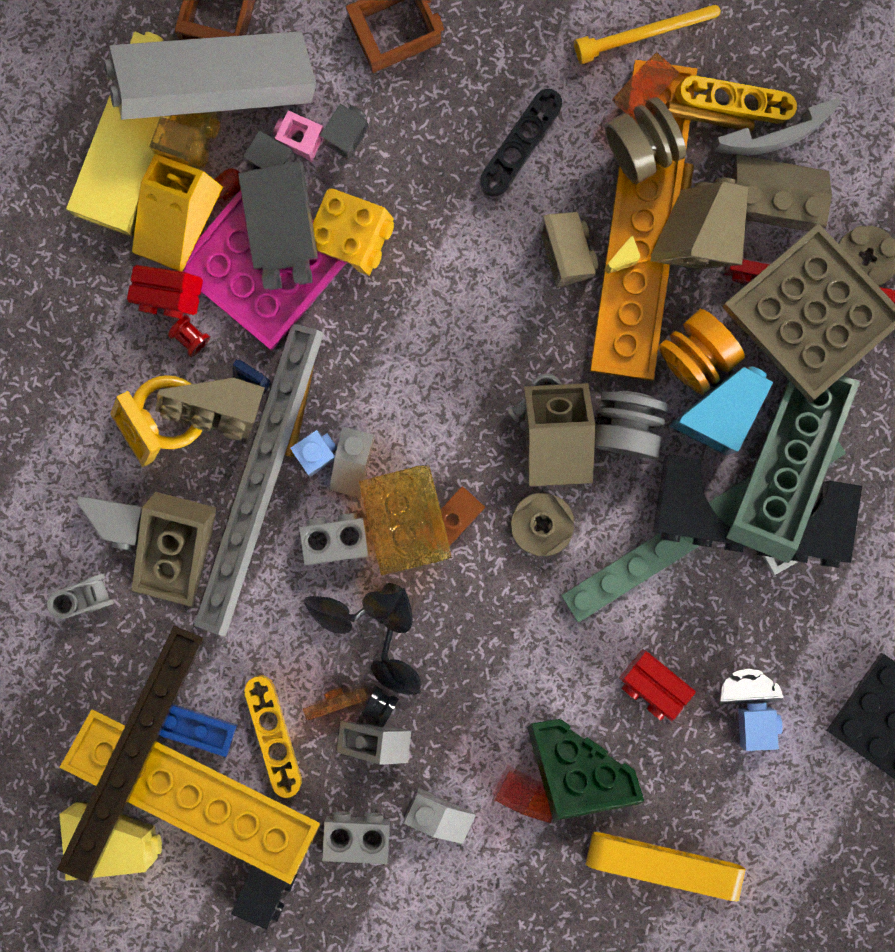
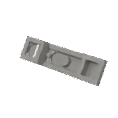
M839 98L809 107L801 116L803 123L752 139L748 128L718 137L712 145L715 152L730 155H757L782 149L802 140L819 128L841 103Z

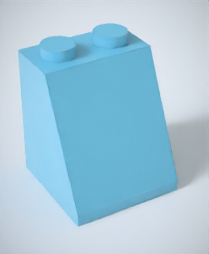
M749 366L748 369L743 367L728 376L673 420L670 427L724 455L736 453L739 451L773 382L766 378L767 374L764 371L753 366Z

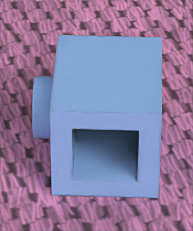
M316 430L290 449L307 474L313 476L334 461V451L337 449V446L328 433L322 436Z
M766 702L747 703V708H738L740 747L746 751L779 749L778 734H782V719L780 714L777 715V710L767 707Z

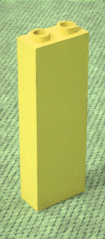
M134 32L130 44L160 42L163 39L151 32H145V35ZM109 96L66 209L76 217L133 237L141 181L154 154L164 156L179 115L121 120L119 108L112 106L111 96Z

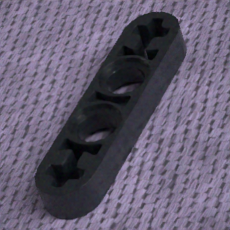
M543 89L536 94L490 160L480 178L481 189L486 195L497 197L507 190L555 121L562 107V98L557 91ZM551 98L554 100L553 107L555 109L548 108L542 119L547 122L544 123L536 116L542 108L543 103L540 100L547 101ZM532 122L538 127L539 133L536 137L527 138L522 134L521 127L525 123ZM506 149H517L521 154V159L515 164L507 163L503 158V153ZM498 162L503 169L512 173L508 175L504 171L500 177L502 186L495 185L493 188L488 187L489 180L486 177H494L497 174L499 166H496L495 163Z

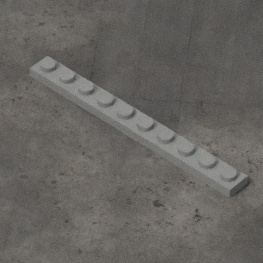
M293 323L284 346L194 626L216 635L226 636L324 334L317 329Z

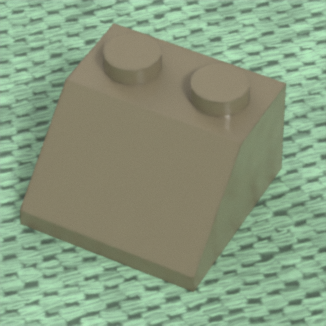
M578 212L544 215L539 230L556 289L593 279L595 269H598V261L595 251H589L586 239L590 238L586 221H580Z

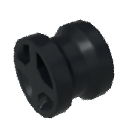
M377 686L361 715L365 717L372 716L377 719L379 725L384 727L399 698L394 695L390 697L385 695L383 690Z

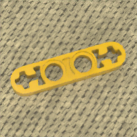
M701 76L685 78L680 82L675 91L676 99L682 105L775 124L789 120L797 110V102L790 93ZM692 85L694 92L703 93L707 89L708 91L706 95L698 94L691 99V95L689 92H686V89ZM717 89H722L728 94L729 101L727 105H720L716 102L714 94ZM746 95H753L757 99L758 108L756 111L749 110L745 106L744 99ZM781 101V106L786 108V111L780 114L779 108L769 107L766 109V106H773Z
M263 675L255 676L245 686V697L272 788L278 796L289 798L296 795L299 791L302 777L275 686L268 677ZM255 682H260L261 686L267 685L268 691L264 693V699L266 703L272 700L274 706H265L256 711L255 705H260L261 700L258 694L253 695L251 692L256 687ZM272 712L276 715L278 723L274 729L268 730L262 727L260 717L263 713ZM282 743L286 747L287 755L284 759L275 760L270 756L269 748L272 744ZM291 762L292 767L285 769L288 778H294L296 781L292 784L291 790H287L285 786L280 787L279 782L283 779L282 771L279 769L275 772L273 767H281Z

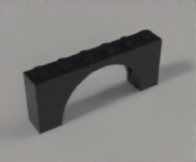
M670 454L664 456L653 532L661 533V540L680 542L681 536L693 538L692 545L712 547V542L725 544L724 550L744 553V547L747 546L726 538L730 526L718 517L705 496L701 480V460ZM825 481L822 483L799 547L790 561L808 563V557L820 559L821 566L840 568V562L851 563L862 492L861 485L836 481ZM756 551V555L772 557L760 551Z

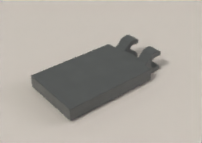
M298 161L238 173L253 268L257 270L263 269L262 282L264 289L274 290L282 288L279 269L293 267L295 283L300 285L313 283L309 260L318 259L303 163Z

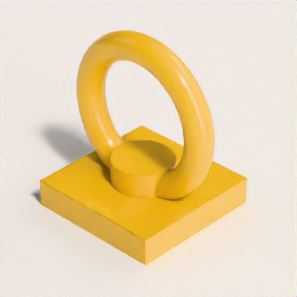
M170 375L154 377L143 383L137 389L133 398L129 391H126L115 399L110 415L142 468L155 460L161 448L178 449L185 447L195 441L203 431L193 427L191 424L189 429L181 435L173 437L159 435L154 419L146 409H143L146 399L154 391L191 384L183 378Z

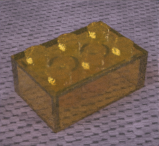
M430 465L415 466L358 481L381 575L452 558Z

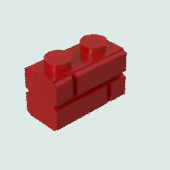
M141 265L133 266L130 280L132 285H129L127 300L129 303L139 305L138 311L157 315L158 309L164 310V316L182 319L183 313L197 314L198 295L201 294L203 284L202 277L180 271Z
M644 649L637 654L619 677L625 683L621 689L635 700L640 696L650 703L646 709L660 721L665 716L670 721H673L696 693L694 689Z

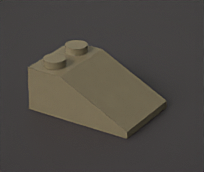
M155 492L142 507L131 591L192 607L212 538L216 507Z

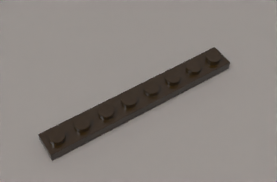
M173 626L58 865V871L90 884L204 641L203 637Z

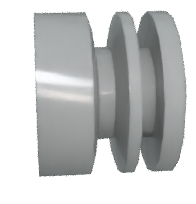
M602 392L600 401L614 407L598 409V414L611 419L610 425L601 424L595 426L594 448L629 456L657 459L662 437L648 432L649 426H663L665 420L651 414L666 413L668 404L656 400L649 395L637 392Z

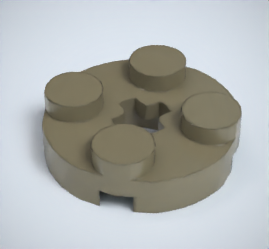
M858 226L839 240L838 244L878 286L890 280L895 274V239L883 229L875 226ZM868 250L871 252L874 262H869L864 266L862 264L863 259L859 257V253H864Z
M548 493L532 494L524 498L516 506L511 517V533L515 542L525 552L536 556H551L562 551L571 541L574 531V516L568 504L560 497ZM540 516L542 519L548 517L551 522L548 524L550 530L547 533H544L542 530L535 531L536 517Z

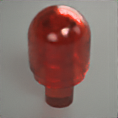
M228 168L214 178L216 182L223 186L217 201L220 198H223L225 201L228 198L231 199L241 190L238 175L241 172L239 170Z

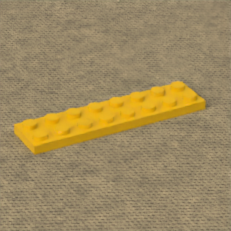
M91 709L59 768L97 786L125 725ZM157 741L128 803L289 884L292 883L320 826L319 822Z

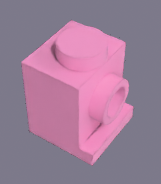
M288 110L285 118L280 117L278 119L273 135L276 136L275 140L292 149L293 153L312 162L322 142L320 134L323 131V126ZM296 133L304 135L301 142L292 140Z

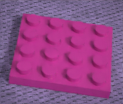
M240 190L197 240L182 272L202 277L201 292L272 351L289 332L293 323L295 324L347 262L317 251L318 259L309 260L313 283L302 285L295 283L293 267L279 269L282 288L274 290L264 289L262 282L263 269L257 270L253 268Z

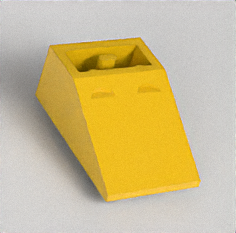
M154 154L140 185L132 252L182 272L223 186L202 170Z

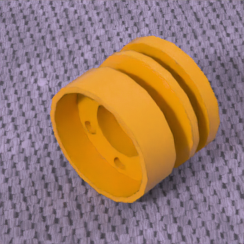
M700 308L683 323L684 330L689 338L675 331L670 335L671 341L664 340L658 348L675 376L696 393L703 395L710 389L709 383L716 384L720 380L715 367L728 373L745 358V355L731 332L715 316Z

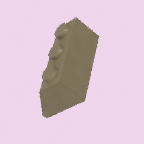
M736 154L732 179H735V184L748 187L747 221L808 232L818 223L823 228L827 226L832 198L829 171Z

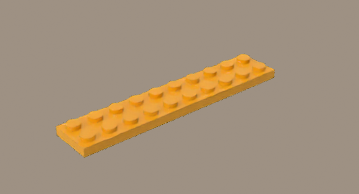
M635 60L626 114H629L635 120V107L638 105L645 106L646 101L653 97H658L664 104L666 102L680 104L676 99V88L685 78L697 76L698 68ZM691 85L686 89V92L690 93V98L692 99L694 98V91ZM673 116L687 148L690 120ZM685 158L678 162L672 160V164L667 168L661 167L656 162V173L638 184L632 183L619 166L605 268L631 236L634 237L640 259L636 265L610 274L606 273L604 268L590 372L649 381L654 380L670 265L651 262V254L680 194Z

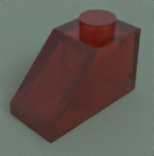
M507 765L493 793L494 800L522 815L551 823L553 818L543 783Z

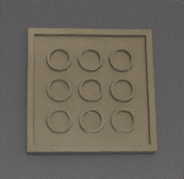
M819 223L723 305V309L810 403L895 330V303Z

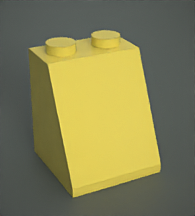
M82 801L75 802L59 814L63 855L88 803ZM122 815L92 878L146 872L158 858V854L162 852L160 834H155V826ZM65 874L66 881L77 880V878Z

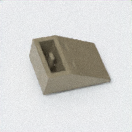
M227 378L159 389L155 411L161 413V417L170 421L178 422L179 419L192 422L193 427L203 431H210L211 428L222 431L223 435L229 439H248L265 387L236 378Z

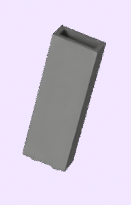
M302 31L109 45V59H104L106 79L113 82V86H110L112 106L119 108L121 120L312 103L316 87V80Z

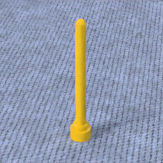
M711 5L598 40L594 37L589 39L588 36L575 39L574 49L578 62L581 65L592 62L594 57L599 56V52L716 18L720 14V8L717 5Z

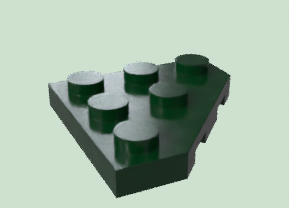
M562 719L531 723L527 727L553 821L639 805L644 802L635 770L626 763L620 764L607 755V750L588 737L584 739L579 736Z

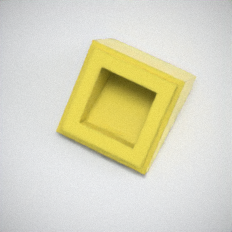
M633 236L627 240L605 268L606 273L610 274L636 265L639 261L640 254Z

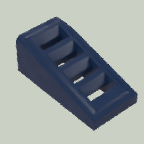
M236 359L233 364V378L265 387L263 397L271 385V381L245 362Z

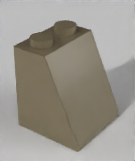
M717 178L715 183L697 182L695 187L681 190L651 254V262L698 270L742 265L748 187L735 184V179Z
M589 384L524 386L526 462L529 486L593 483L596 425Z

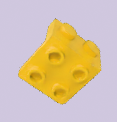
M328 189L313 221L317 251L350 263L358 272L370 276L373 268H377L382 257L381 248L385 239L388 240L392 235L394 218L385 207L336 189Z

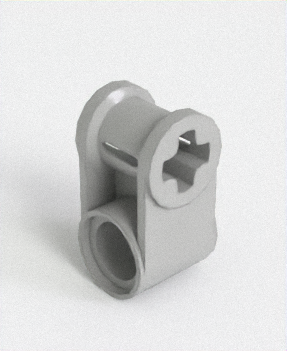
M100 574L79 581L75 585L52 593L47 601L49 613L55 618L65 619L113 605L114 601L109 599L103 582L106 578L105 575ZM63 595L68 596L72 601V607L67 613L62 612L58 607V601Z

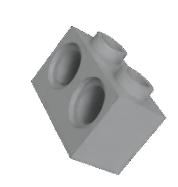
M357 513L338 515L339 522L326 523L325 517L306 520L307 526L299 527L304 565L370 556L365 518L357 519ZM347 527H354L359 533V540L352 546L345 544L342 540V532ZM317 531L323 532L327 537V545L322 550L314 549L310 542L311 536Z
M332 812V816H327L324 821L322 861L387 864L390 819H383L384 815L381 813H365L364 818L351 817L350 812ZM336 829H344L348 832L350 839L344 843H339L333 838L332 832ZM375 830L380 833L382 840L377 844H370L365 840L364 834L367 831Z

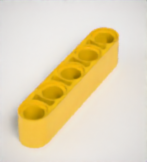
M592 832L585 863L586 866L595 870L729 901H739L746 870L745 867L735 863L601 832Z

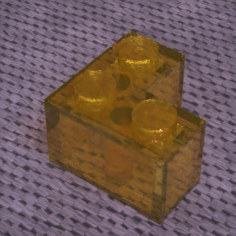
M216 112L170 115L169 119L160 116L149 147L154 154L196 169L204 168L209 158L207 146L210 138L215 139L220 128V121L217 120L218 116Z

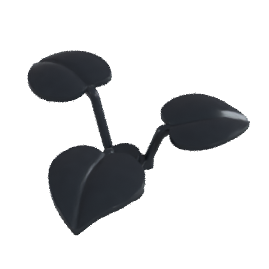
M387 583L381 591L367 593L362 600L363 608L355 614H349L348 607L333 598L321 596L305 597L303 601L311 616L319 625L333 633H349L352 629L351 622L357 621L365 613L378 620L380 624H384L388 630L381 654L382 661L376 660L371 664V671L374 677L384 687L394 692L408 695L420 694L421 680L417 672L403 661L389 660L388 658L393 632L406 633L410 630L413 623L412 609L405 588L402 589L396 584Z

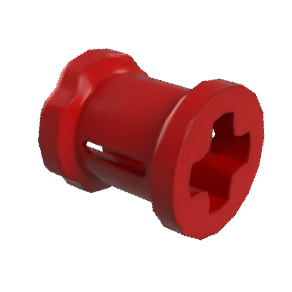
M185 315L171 327L168 337L171 339L175 338L188 350L187 354L190 357H194L209 342L210 336L207 333H201L190 322L191 318Z

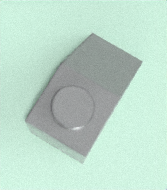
M342 427L334 458L329 490L361 497L375 440L374 434Z
M78 496V505L101 538L112 541L111 547L131 550L132 545L138 544L142 513L141 506Z
M340 721L337 753L379 765L408 763L411 731L388 725L383 727L379 724Z
M418 787L406 812L404 824L434 838L463 844L476 814Z

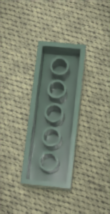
M842 375L810 403L796 386L788 380L726 538L784 562H790L799 547L860 384L859 381Z

